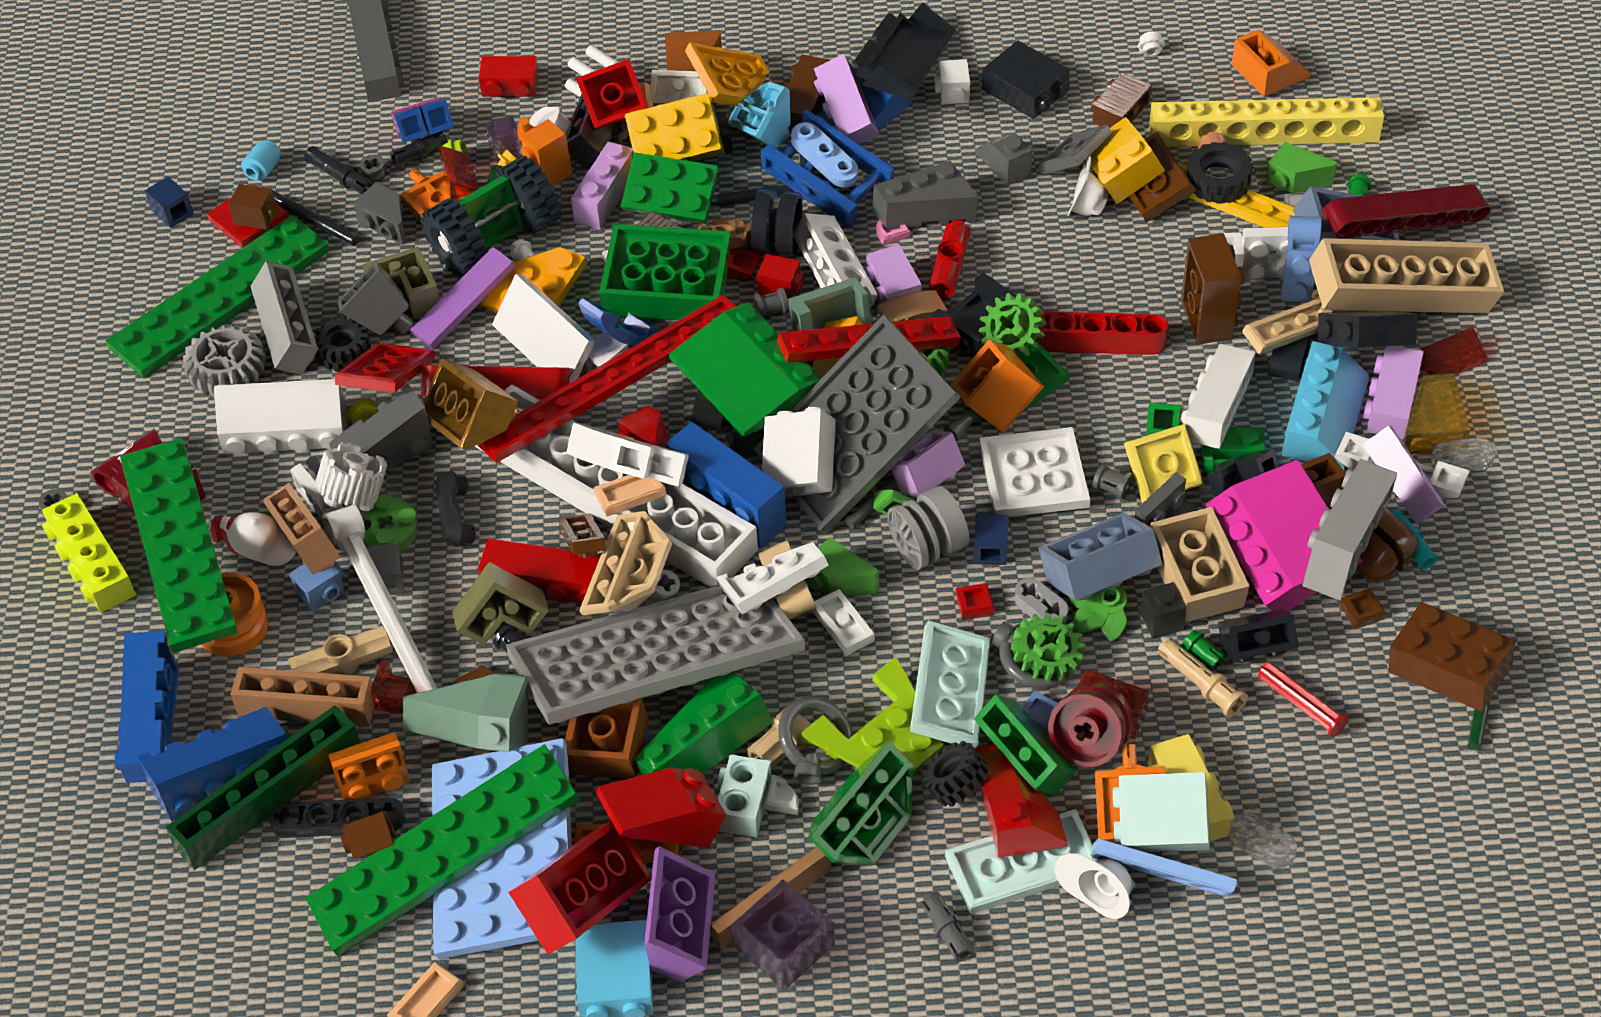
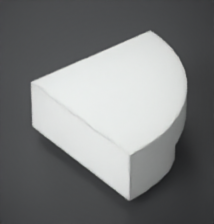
M772 775L764 808L769 811L799 815L798 796L785 779Z

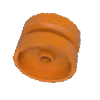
M224 572L221 574L238 633L201 645L206 651L214 655L233 657L245 654L257 647L266 636L269 623L258 586L252 579L240 573Z

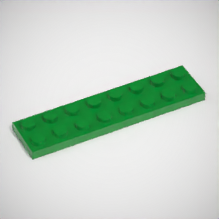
M291 215L105 340L107 347L144 379L184 352L186 347L192 344V338H200L201 332H211L212 327L215 329L219 328L254 304L255 299L251 285L266 261L293 267L296 275L330 252L329 243Z
M179 438L120 456L172 653L238 633L183 439Z
M543 744L395 839L392 846L376 851L306 896L305 899L332 951L339 956L580 799L546 744Z

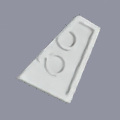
M811 542L776 555L772 563L765 566L757 567L754 563L745 566V573L729 578L726 573L716 578L727 596L741 614H744L748 611L756 610L762 603L772 597L786 593L792 586L802 580L816 576L820 570L829 565L822 552Z

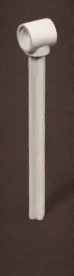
M351 505L322 515V523L327 537L333 545L337 544L339 548L346 550L417 693L437 688L362 541L365 537V526L360 511L355 505Z

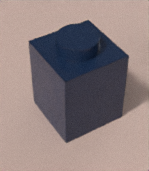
M169 176L144 190L151 211L169 228L194 214L188 193Z
M994 513L976 514L974 564L1006 565L1008 515Z

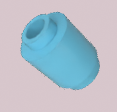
M269 140L257 143L241 162L244 174L252 180L263 181L279 163L280 149Z

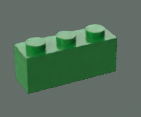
M995 694L974 718L976 723L1035 791L1056 795L1077 772L1071 763H1068L1056 753L1047 735L1016 700Z

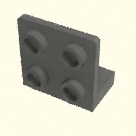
M1176 472L1135 510L1134 518L1150 527L1151 522L1199 509L1185 500L1186 478Z

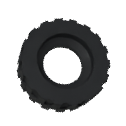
M1211 142V144H1204L1200 148H1196L1193 154L1190 155L1187 177L1196 189L1194 194L1199 199H1204L1210 203L1216 202L1217 204L1231 203L1236 199L1239 200L1248 192L1251 184L1253 163H1251V157L1246 154V151L1241 150L1238 146L1225 142ZM1211 167H1223L1233 171L1234 176L1225 179L1213 178L1207 175L1205 170Z

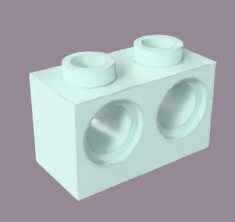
M736 755L729 756L727 768L721 767L718 778V787L721 790L717 798L727 814L718 831L757 838L765 809L764 802L772 776L771 761ZM740 780H749L747 782H739ZM736 808L742 809L740 811H731Z

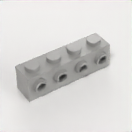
M266 261L253 281L251 289L274 368L302 375L308 364L314 360L318 348L293 267Z

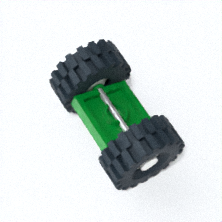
M521 156L498 169L495 173V180L459 201L449 198L422 213L421 223L424 225L422 229L427 234V242L432 245V251L438 255L440 263H444L445 268L448 271L451 270L454 276L458 275V277L465 275L488 252V248L525 227L526 232L534 234L555 222L561 216V205L557 202L559 200L558 194L554 193L553 190L555 188L547 180L549 178L547 174L542 173L541 167L538 163L535 165L532 158L528 159L527 156Z

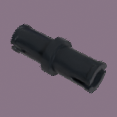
M440 131L422 139L411 140L410 144L390 151V157L395 167L399 168L416 159L421 161L427 158L428 154L441 149L448 141L443 131Z

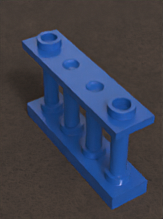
M806 109L802 113V123L808 122L817 126L856 162L860 170L869 176L848 196L842 195L834 189L836 186L828 179L826 181L820 180L812 174L816 168L809 161L805 165H799L790 159L798 152L791 142L783 150H777L768 144L761 151L762 169L783 184L789 186L793 191L800 192L806 200L828 215L835 216L838 222L850 229L857 222V203L878 182L882 183L894 179V168L887 161L879 159L827 124L821 116L814 115Z

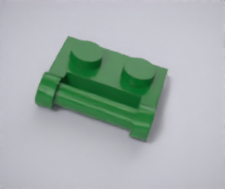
M1229 427L1220 449L1200 444L1202 474L1213 472L1217 469L1216 465L1229 459L1266 450L1264 427Z

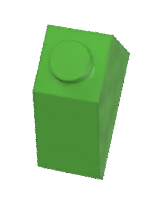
M1284 142L1269 162L1266 184L1292 194L1307 191L1310 186L1317 188L1330 187L1334 183L1337 162Z
M831 537L818 547L825 556L829 566L820 570L816 576L805 579L812 589L820 590L825 595L840 589L845 596L871 595L879 591V570Z

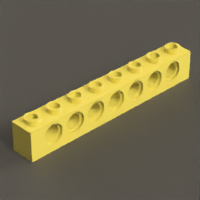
M1380 97L1151 102L1149 133L1151 136L1158 132L1167 147L1198 146L1201 137L1210 131L1221 134L1230 145L1283 144L1284 142L1289 144L1379 142L1384 114Z

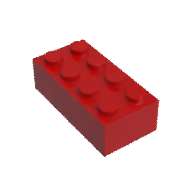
M612 821L583 837L508 893L548 955L580 937L650 882L652 875L628 837H620Z

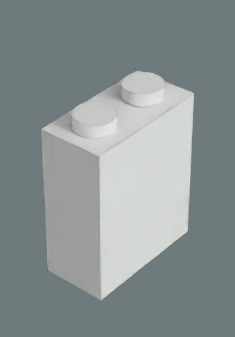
M808 407L805 411L796 413L780 411L775 416L765 417L762 471L784 486L785 497L832 491L836 419L824 412L822 408Z

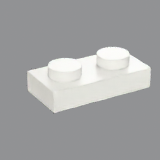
M840 589L814 602L817 608L813 609L812 612L846 656L875 641L873 631Z

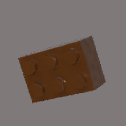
M1224 233L1188 239L1181 303L1197 345L1231 340L1234 327L1238 325L1236 310L1237 306L1241 305L1239 289L1240 285L1244 284V273L1241 266L1237 267L1234 247L1232 244H1228Z
M1420 602L1390 646L1389 673L1482 712L1513 665L1515 640Z

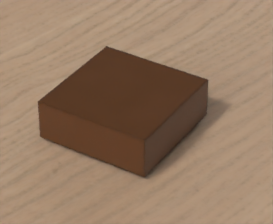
M1370 588L1342 597L1339 605L1354 629L1385 619L1386 612Z

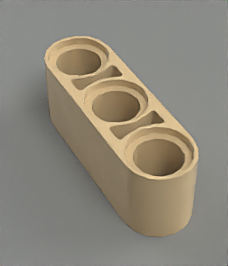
M786 540L758 552L762 565L765 566L772 563L776 555L791 550V547ZM805 580L792 586L786 593L776 595L781 610L789 620L817 608Z

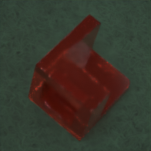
M381 660L370 692L376 711L403 714V697L415 694L416 689L409 677L393 675L389 661Z

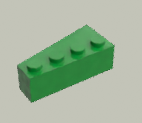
M733 672L724 676H715L633 759L641 775L668 768L685 770L692 768L704 774L772 724L773 721L761 694Z

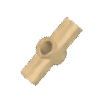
M382 625L351 637L342 634L333 635L324 642L323 647L289 658L288 661L292 671L351 675L357 670L358 665L391 654L393 650L386 630Z

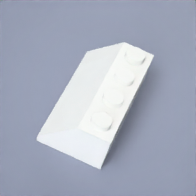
M335 379L214 386L217 434L224 454L330 449L329 442L349 428V419L347 418V408L340 385H335Z

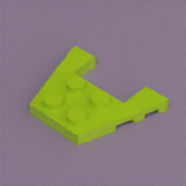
M896 657L874 673L872 681L893 703L852 737L847 739L824 715L800 734V740L809 746L811 743L825 750V754L835 760L840 758L855 766V770L888 741L913 764V774L928 763L936 753L941 752L944 746L941 740L910 732L915 690Z

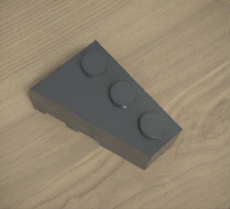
M406 384L400 389L403 392L388 405L385 401L378 405L377 409L379 411L365 422L360 419L329 442L330 449L338 448L341 442L345 444L351 443L352 445L357 444L362 447L361 451L363 454L367 453L368 456H373L374 459L376 455L383 457L387 464L386 470L393 468L434 447L425 406L410 385Z

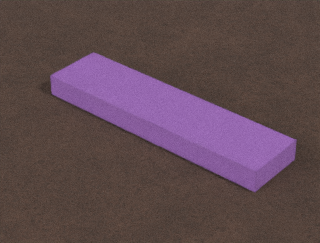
M492 247L410 329L413 335L433 350L516 267L513 261Z

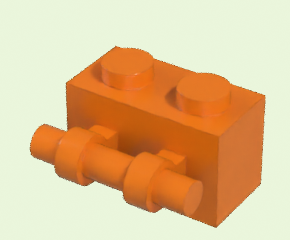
M520 118L517 133L518 138L523 144L521 146L522 156H527L528 159L532 158L535 165L538 163L542 173L547 174L549 177L547 180L553 186L573 175L566 134L549 119L534 127L530 124L529 118Z

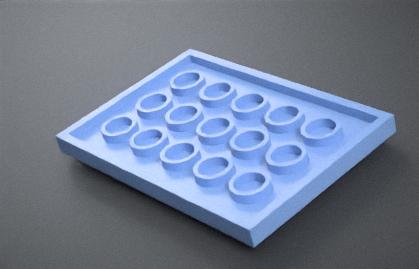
M561 738L517 747L510 752L497 751L432 764V816L543 744H546L569 781L567 743ZM570 807L433 895L434 955L438 959L538 941L508 892L572 846Z

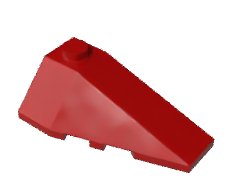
M994 743L977 746V752L983 757L989 767V772L986 773L988 776L986 781L980 782L982 785L980 792L998 858L1066 847L1067 839L1060 815L1042 792L1035 791Z

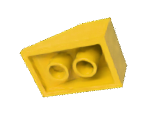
M1126 117L1110 128L1112 134L1089 155L1091 156V169L1101 180L1116 204L1165 171L1147 142Z

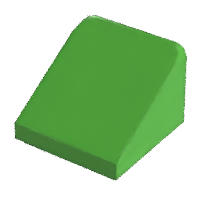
M877 490L874 493L873 509L887 515L891 507L902 505L904 501L913 499L895 490Z

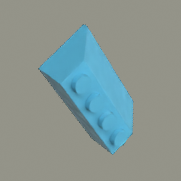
M1312 341L1286 429L1282 456L1307 462L1327 453H1331L1335 458L1345 433L1354 434L1369 374L1344 348ZM1335 458V460L1339 463V465H1340V466L1343 468V470H1344L1345 465H1343L1340 461H1338V460Z

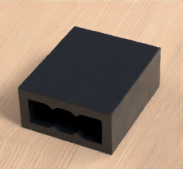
M1017 40L982 68V90L1034 119L1041 112L1048 110L1050 105L1058 98L1066 95L1070 88V69Z
M1392 311L1318 313V343L1355 348L1416 345L1417 314Z

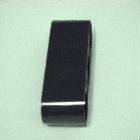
M1286 305L1285 310L1291 309L1293 307ZM1311 335L1273 349L1267 375L1298 382Z

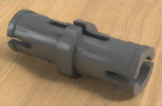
M934 891L923 897V901H920V905L932 921L934 933L938 938H942L956 962L967 960L975 952V947L963 932L961 920L957 915L952 914L940 892Z

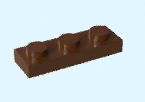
M590 513L558 518L559 529L573 555L578 554L579 557L583 558L593 557L598 554V551L606 550L605 537Z

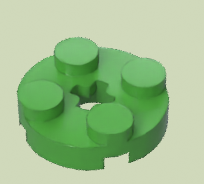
M381 494L378 496L373 509L369 511L362 510L372 523L371 527L365 531V537L362 540L365 547L399 544L400 551H402L415 540L418 532V521L413 507L406 501L392 498L389 494ZM384 523H391L392 525L391 528L384 527L380 529V525Z

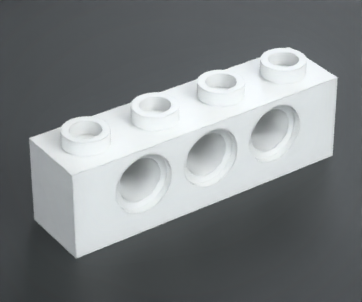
M804 213L793 236L820 287L823 288L856 277L863 287L866 286L870 291L872 303L869 304L870 310L878 294L835 216Z

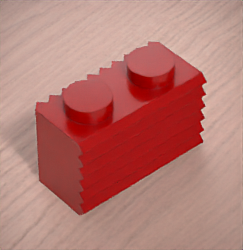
M481 56L478 75L481 96L502 97L504 95L505 97H513L515 95L516 97H529L531 95L535 97L539 78L537 56Z

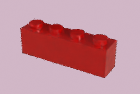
M488 538L477 569L480 575L490 562L542 589L545 598L555 601L565 600L582 603L601 555L597 554L593 557L583 558L579 557L578 554L573 555L571 550Z

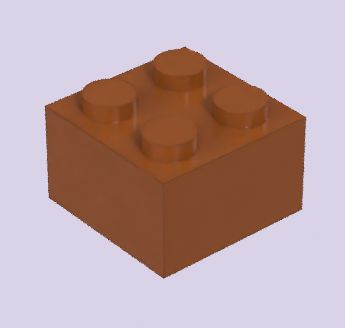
M639 698L631 703L608 707L597 713H587L570 718L565 737L570 774L619 778L637 777L639 769L633 758L643 749L649 722L642 699Z

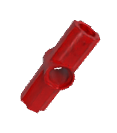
M953 220L950 224H946L942 241L937 247V259L930 280L929 291L936 290L939 297L944 300L954 296L959 276L963 273V261L971 235V227L967 226L964 221Z

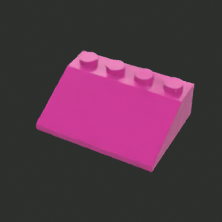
M1292 461L1235 484L1205 504L1207 508H1213L1234 554L1266 607L1272 611L1282 609L1288 612L1317 592L1302 586L1312 551L1311 548L1307 547L1314 528L1320 530L1319 523L1325 509H1329L1300 461ZM1359 558V560H1358V562H1357L1356 565H1358V564H1360L1361 562H1363V561L1361 560V558Z

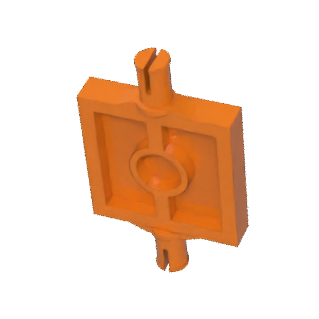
M414 168V171L411 170L409 172V178L416 184L402 192L400 198L401 202L421 222L422 213L449 198L459 201L472 192L448 168L428 177H425L419 169Z
M1127 744L1121 746L1123 766L1113 770L1095 771L1098 839L1115 842L1114 821H1120V808H1114L1113 787L1119 786V776L1167 774L1165 766L1144 767L1137 765V746L1134 744H1129V747Z

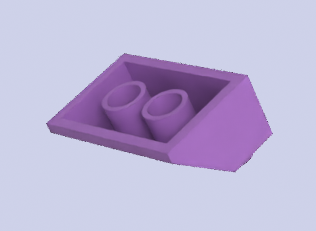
M661 847L656 848L654 852L644 946L651 970L681 983L707 968L716 873Z

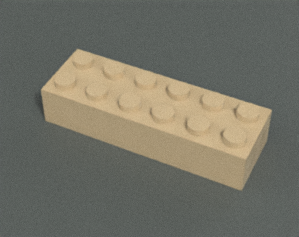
M1323 238L1309 259L1323 310L1489 313L1504 293L1488 243Z

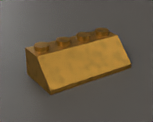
M443 358L423 402L428 423L464 450H468L506 431L509 423L514 420L517 414L518 400L474 369Z

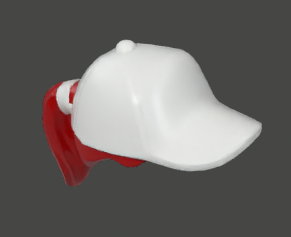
M248 512L238 515L236 518L217 515L211 521L210 534L212 542L218 543L224 539L231 552L244 556L249 560L259 561L271 566H280L289 562L296 553L295 548L285 533L278 528L275 519L265 514Z

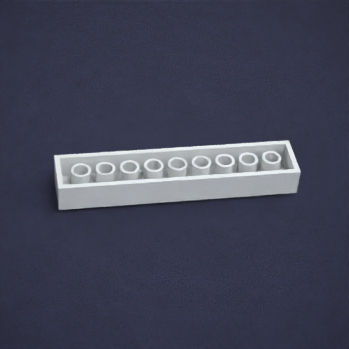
M512 384L505 390L506 393L518 400L517 413L539 401ZM574 420L568 421L500 461L583 512L590 513L593 518L610 528L613 527L617 515L645 511L672 542L666 561L710 588L720 585L716 578L727 573L729 578H732L758 551L756 526L684 484L682 486H675L662 482L666 488V496L606 517L595 496L594 487L629 474L605 468L567 454Z

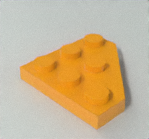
M689 42L685 50L712 101L719 105L738 106L766 80L770 72L761 56L757 54Z
M558 247L515 261L513 263L516 267L477 306L498 313L515 274H523L559 307L587 265L586 258Z

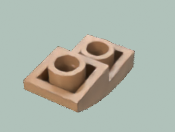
M936 290L902 295L879 304L876 309L880 318L885 315L891 322L895 318L899 321H904L906 317L909 320L918 319L919 317L920 319L934 318V311L938 308L945 313L947 312Z

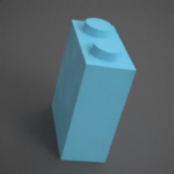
M647 920L595 924L576 939L577 1005L580 1017H643L644 1015H654L652 970L644 946Z

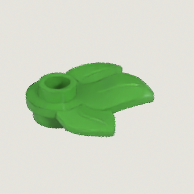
M1122 586L1105 588L1095 592L1091 598L1075 601L1069 598V603L1078 609L1074 617L1075 632L1087 633L1101 628L1109 642L1112 643L1117 640L1127 625L1124 609L1127 606L1128 597L1125 589ZM1110 594L1117 596L1112 602L1106 601L1105 597Z

